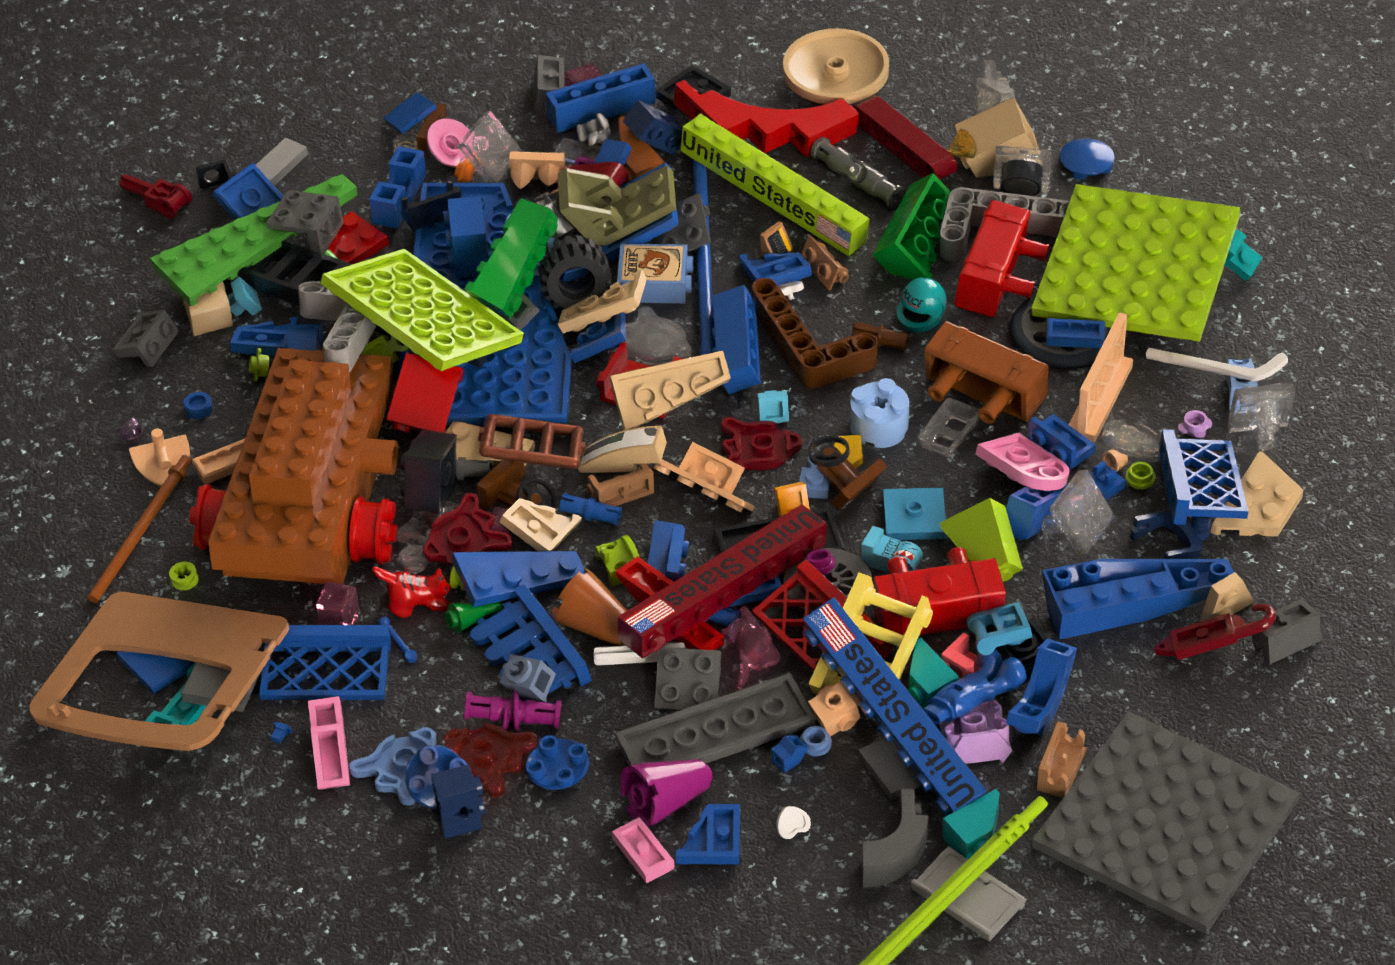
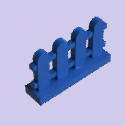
M525 584L514 590L518 599L517 602L511 604L508 601L503 604L504 610L487 620H484L483 617L476 621L477 626L470 632L475 645L482 646L491 642L492 646L487 648L485 656L488 663L493 666L500 665L503 662L507 663L511 654L516 655L532 645L534 649L523 655V657L541 660L556 673L548 694L560 686H563L565 689L572 685L570 680L574 678L581 687L592 681L585 661ZM529 618L531 622L527 624L525 620ZM516 625L519 629L502 640L498 638L501 634ZM544 638L546 642L542 644L540 640ZM560 658L562 662L557 664L555 660ZM519 697V700H527V699H528V698Z

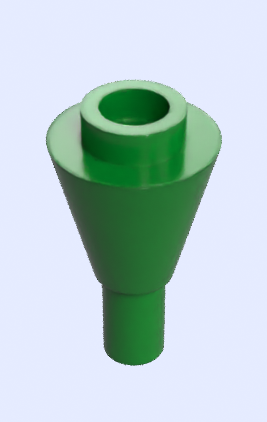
M495 602L473 608L471 603H450L448 611L445 612L446 623L449 628H453L455 632L460 633L476 623L478 619L502 611L501 602Z

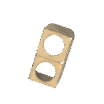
M223 281L216 285L217 290L212 294L206 292L197 298V304L190 306L184 300L193 336L233 326L231 308Z

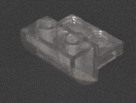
M984 60V78H976L974 116L1011 98H1015L1014 88H1009L1008 77H1002L1001 71H996L995 60Z

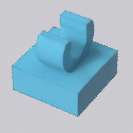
M240 277L231 282L233 293L227 297L232 305L230 308L234 315L238 316L246 309L254 316L262 310L256 290Z
M771 390L765 391V393H757L759 421L789 422L788 395L786 391Z

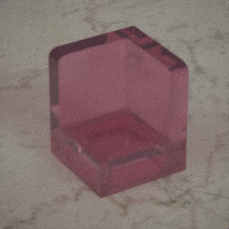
M327 581L316 603L320 625H354L359 614L356 587Z

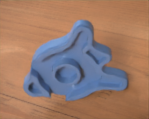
M423 727L417 731L408 732L409 737L395 739V734L387 737L371 755L356 759L350 763L351 775L355 778L377 776L375 780L377 791L396 793L400 803L403 805L414 804L416 801L409 794L405 784V769L414 753L425 746L436 745V733L431 728Z

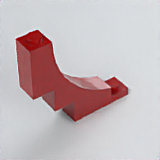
M685 80L675 84L674 105L690 120L702 114L742 140L748 138L763 153H767L790 142L805 157L811 155L812 145L822 136L828 138L830 144L833 145L857 132L859 113L843 98L829 104L806 109H770L741 103L713 90L700 95Z

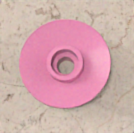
M440 119L434 122L427 132V144L431 153L444 165L456 168L459 161L464 162L465 158H468L472 162L477 153L476 140L471 131L462 123L453 119Z

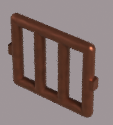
M488 414L485 417L484 427L480 428L478 440L481 441L479 454L487 458L577 469L580 465V457L584 455L585 442H582L584 431L582 427L576 425ZM496 426L513 429L510 449L492 446ZM525 430L542 433L539 453L522 450ZM554 434L571 437L569 457L551 454Z

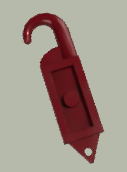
M1256 604L1252 606V610L1264 611L1266 616L1248 624H1245L1240 616L1228 613L1170 631V636L1153 649L1156 655L1177 657V660L1225 647L1237 643L1238 639L1269 629L1276 619L1275 611L1267 604Z

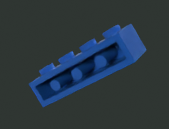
M645 63L546 92L547 117L556 132L559 133L576 128L579 124H586L596 119L599 113L603 114L605 118L629 112L638 100L648 105L655 104V78Z
M745 285L713 295L714 307L711 308V316L715 327L712 328V335L716 347L713 348V353L724 352L731 377L723 386L728 394L761 384L755 301Z

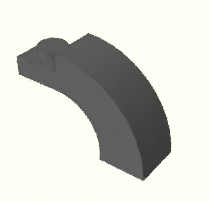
M901 789V823L896 831L880 840L863 841V887L880 886L903 877L917 865L923 856L927 844L928 815H921V802H915L914 789Z

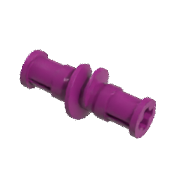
M513 690L509 699L500 696L472 695V692H467L464 720H469V717L485 718L490 721L504 720L503 730L508 729L511 721H513L517 731H519L520 722L534 725V723L554 725V728L559 729L561 701L557 700L556 703L536 702V700L531 699L519 700L517 690Z

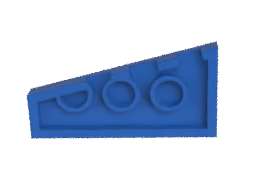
M576 551L454 552L451 559L473 608L517 598L514 590L523 584L534 594L565 587L578 572L585 575V568Z

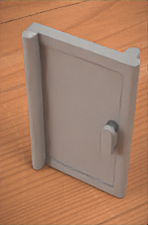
M948 846L917 880L913 879L911 881L912 889L928 899L968 859ZM984 871L944 911L990 942L1019 909L1022 910L1024 908L1026 898Z

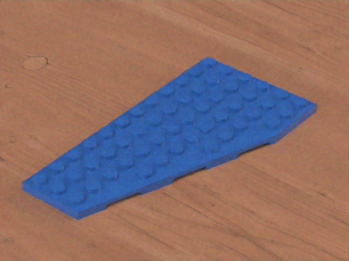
M422 183L420 202L428 197H435L446 193V183ZM453 183V187L458 186L461 190V198L481 196L489 260L491 256L490 247L495 239L502 238L505 234L503 226L506 218L513 211V205L505 184ZM444 220L417 229L413 255L466 292L464 288L468 282H475L478 276L456 278L455 267H449L448 251L453 250V248H447L445 230L451 228H445ZM534 275L531 284L524 291V294L540 311L520 330L524 333L522 342L486 355L487 361L481 368L468 363L457 365L463 368L464 375L462 382L458 383L447 425H451L453 421H460L471 425H484L485 417L488 414L568 424L572 358L558 326V320L551 302L546 300L542 292L539 275ZM411 349L400 353L397 378L399 377L406 352L418 355L412 352Z

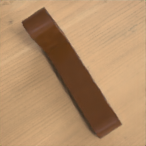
M760 278L752 284V298L756 303V316L803 386L818 388L869 371L877 365L878 340L873 334L859 333L818 346L774 280Z

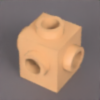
M841 682L834 686L824 687L818 693V696L808 701L816 720L828 732L830 737L839 731L849 730L861 718L858 711L860 700L855 693L850 695L844 689Z

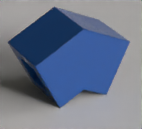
M796 735L783 736L780 743L771 749V761L785 773L801 762L809 747Z

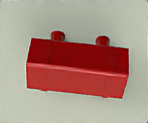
M996 200L990 201L987 210L982 216L981 225L969 254L962 265L954 303L956 307L994 317L1004 292L1031 299L1035 281L1015 277L1011 274L1019 255L1045 262L1050 244L1026 239L1030 218L1029 210Z
M962 547L953 548L947 553L950 565L908 571L906 559L897 556L890 559L887 563L890 574L874 576V589H876V593L916 608L922 596L928 598L933 615L928 627H923L920 635L968 628L967 619L971 614L1004 606L1006 591L996 558L969 562L966 555L967 552ZM873 605L878 626L905 635L911 621L910 618Z

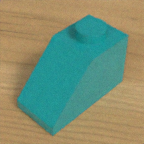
M919 638L914 648L908 692L922 708H925L929 705L930 698L934 697L945 686L959 680V676L922 638Z
M997 789L943 818L942 838L953 850L967 859L975 854L995 834L1000 797Z

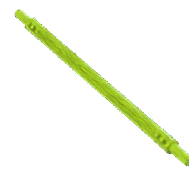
M1038 796L1020 815L1015 814L859 965H888L1029 829L1028 824L1048 806L1047 801L1043 797Z

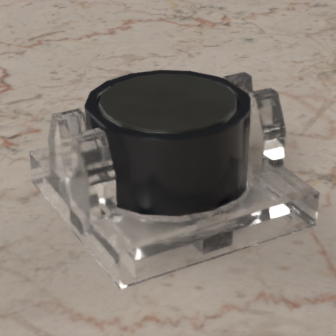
M996 146L993 189H1000L1001 187L1005 193L1035 196L1040 192L1048 193L1051 174V150Z

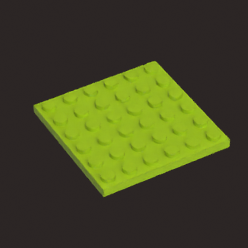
M1076 184L1032 305V316L1052 319L1104 321L1105 327L1111 328L1118 314L1123 313L1127 315V331L1200 342L1240 218V207Z

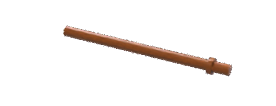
M182 455L177 464L170 467L168 470L169 476L88 594L87 598L90 602L95 604L99 602L178 482H182L187 475L186 470L192 463V459L189 456Z

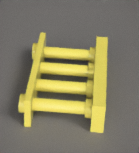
M859 572L843 609L863 634L899 647L893 662H886V664L900 680L922 628H927L932 619L933 610H931L928 598L924 596L921 597L916 608L876 593L871 577ZM872 604L910 618L911 621L905 635L864 621L861 615L865 606ZM820 657L809 682L812 692L816 695L824 687L836 685L842 678L838 676L836 669L831 671L827 667L822 657Z

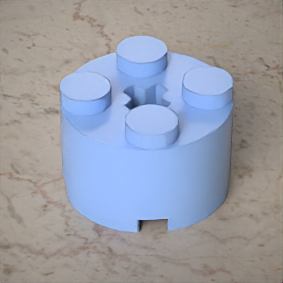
M888 378L855 388L852 391L850 401V430L852 435H861L862 444L865 445L866 441L875 444L874 447L876 448L891 447L901 442L909 426V398L905 391L898 387L892 379Z

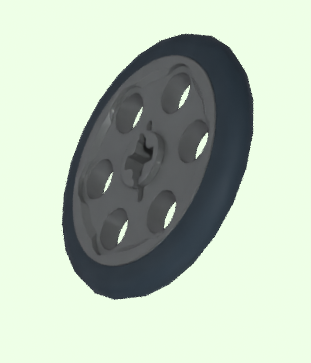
M1036 295L1022 302L1015 310L1010 321V333L1015 345L1024 355L1033 356L1034 359L1054 368H1077L1094 363L1101 348L1073 347L1075 350L1068 352L1060 349L1063 346H1046V342L1039 343L1034 340L1038 337L1046 338L1047 318L1039 317L1045 320L1041 323L1031 321L1032 318L1037 317L1032 316L1031 309ZM1105 327V339L1111 328Z

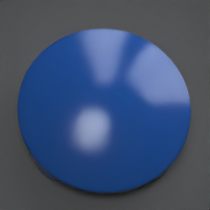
M1077 139L1067 143L1062 148L1060 161L1066 169L1072 172L1073 178L1083 180L1087 176L1111 172L1114 163V153L1107 144L1099 140Z
M551 735L541 738L539 745L529 754L526 761V772L529 779L535 785L549 790L564 789L576 784L585 776L589 767V756L584 744L568 739H557Z
M440 745L425 746L414 753L406 765L405 784L407 790L417 803L424 807L435 809L431 774L464 766L467 763L447 747Z

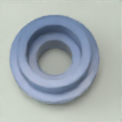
M820 726L807 728L800 737V740L809 747L805 753L807 755L821 756L826 754L831 748V737Z

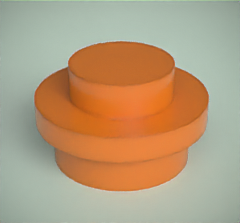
M465 158L464 162L459 161L456 166L454 177L458 178L457 183H470L476 164L470 162L468 158Z

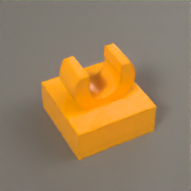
M803 481L774 488L779 517L801 504L810 510L806 484Z

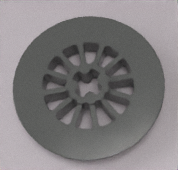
M821 548L830 551L836 562L834 569L824 576L846 597H848L859 572L870 576L872 580L868 566L856 555L841 549ZM807 557L798 564L786 569L783 583L798 572L797 566L805 559L807 560ZM797 584L788 592V597L790 599H806V591ZM809 607V612H813L819 607Z

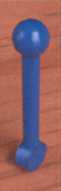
M380 617L378 624L388 625L391 637L405 653L406 662L414 663L417 660L416 651L409 650L391 627L388 617Z

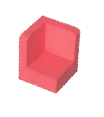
M962 633L941 655V659L959 676V680L966 674L969 675L978 670L977 655L969 651V635Z

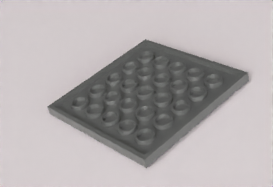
M1128 711L1032 840V847L1207 934L1299 801L1300 793Z

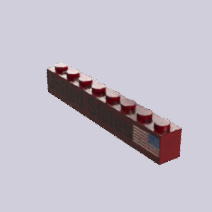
M803 504L799 505L619 615L618 639L642 659L652 652L660 650L665 644L677 637H681L686 631L697 624L705 622L710 616L723 608L729 607L742 596L750 594L763 583L774 579L779 573L798 564L810 552L821 549L826 545L827 523Z

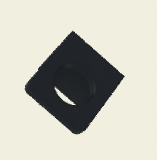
M226 159L196 167L200 189L224 184L237 174L236 171L231 172ZM209 170L218 171L217 177L212 180L204 179V174Z

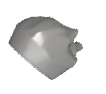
M600 113L597 114L596 119L586 124L577 125L579 141L589 143V146L603 145L605 139H608L611 133L608 120Z

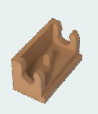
M640 463L638 464L640 467H637L635 472L618 475L600 483L594 475L587 476L590 484H587V491L592 498L597 499V502L618 506L653 494V471L647 464Z
M1058 721L1038 769L1037 791L1064 798L1075 783L1087 748L1084 747L1085 734L1082 730L1078 731L1076 738H1072L1067 735V724Z

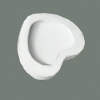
M793 281L779 285V288L785 296H788L789 300L794 299L793 293L803 290L804 286L800 281Z
M786 806L782 809L776 823L777 832L784 839H791L798 832H806L811 827L808 814L802 809L792 806Z

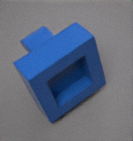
M1104 461L1094 466L1093 472L1083 477V486L1102 502L1125 489L1126 480L1117 474L1115 470L1107 466Z

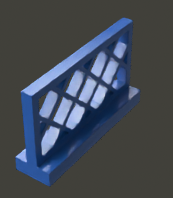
M1162 429L1158 456L1173 524L1185 525L1187 516L1247 519L1249 511L1232 442L1224 440L1176 439L1174 430ZM1183 450H1192L1195 453L1190 455ZM1212 451H1225V454L1219 456ZM1204 457L1210 460L1211 462L1209 464H1206L1199 459ZM1189 465H1191V466H1193V467H1195V468H1197V469H1199V470L1196 471V472H1193V471H1191L1190 469H1188V468H1186V467H1188ZM1220 466L1228 470V472L1224 474L1216 468ZM1207 474L1216 480L1211 482L1203 476ZM1196 483L1203 488L1198 490L1190 485ZM1222 484H1225L1233 489L1227 491L1220 486ZM1210 492H1212V493L1216 494L1217 496H1219L1220 498H1218V499L1215 500L1214 498L1208 496L1207 494H1209ZM1199 500L1207 506H1193V503ZM1230 502L1237 507H1228L1224 504Z
M289 625L288 633L273 651L286 652L290 657L277 666L271 660L270 655L269 661L262 669L259 694L261 700H317L338 696L340 700H385L389 652H391L388 625ZM307 652H317L321 656L310 666L300 658ZM337 652H348L352 656L341 666L331 658ZM368 652H381V658L372 666L362 658ZM296 661L304 670L291 679L284 670ZM327 662L335 670L325 679H322L315 670ZM358 662L366 671L356 679H353L346 670ZM278 675L287 682L280 690H268L269 682ZM309 675L318 682L311 690H302L298 686ZM340 675L350 683L342 690H334L329 686ZM372 675L379 681L378 690H365L360 684Z

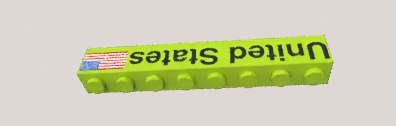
M702 114L683 126L681 152L847 256H850L866 243L870 220L867 216Z

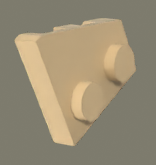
M519 498L502 515L499 522L535 550L554 551L579 525L582 518L576 514H573L571 518L555 513V508L545 505L538 506L531 501Z

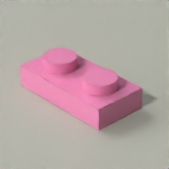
M640 817L612 831L613 841L646 883L674 869V860Z

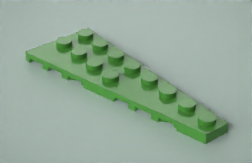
M343 174L334 176L323 183L302 191L338 196L340 207L358 195L357 187ZM279 201L245 217L238 218L220 228L213 229L197 238L187 240L185 243L174 248L162 251L160 254L150 258L151 267L190 306L197 304V298L204 293L212 294L217 290L216 285L225 279L233 280L238 276L237 274L240 269L250 265L254 266L282 247L281 242L289 236L297 237L301 233L267 228L266 222L280 203Z

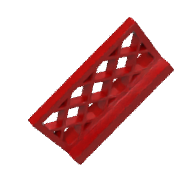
M805 559L797 566L798 572L755 607L752 613L814 672L819 659L810 658L807 655V646L811 645L805 636L803 639H790L786 635V626H804L803 619H787V608L805 607L806 617L809 615V607H820L833 597L843 608L847 597ZM799 584L806 591V599H788V592ZM771 606H783V619H769L764 612ZM862 613L861 616H863L864 621L875 624L864 613ZM863 634L882 659L892 652L890 643Z

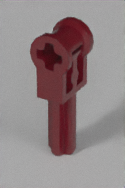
M123 174L119 182L121 188L144 197L146 207L160 212L169 219L176 217L177 211L182 206L189 205L192 202L189 190L179 183L172 184L160 179L153 185L127 174Z

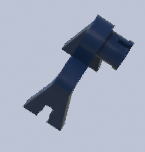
M1171 511L1136 516L1133 521V525L1136 528L1131 530L1130 537L1132 540H1135L1158 527H1166L1173 531L1187 548L1165 552L1164 559H1197L1200 557L1202 550L1201 541L1208 539L1212 528L1210 520L1212 517H1190L1186 519L1185 525L1173 524Z

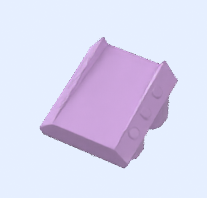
M996 699L980 704L968 714L955 718L954 721H943L940 723L942 735L965 764L999 759L1004 763L1012 752L1009 741V724H1006L1007 720L1002 718V708Z

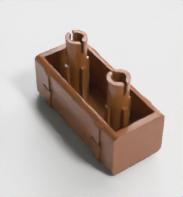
M946 321L925 348L926 378L934 381L928 388L929 396L935 401L941 402L950 389L982 402L984 406L978 411V416L985 423H994L1001 411L1028 422L1048 395L1047 364L1034 359L1033 356L1024 355L975 334L963 326L959 327Z

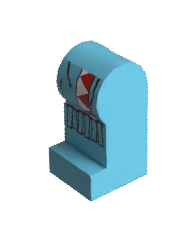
M872 526L861 544V560L868 567L890 573L887 566L888 561L893 557L901 556L907 561L908 571H913L917 568L923 557V552L916 544L908 541L900 542V540L885 536L884 529Z

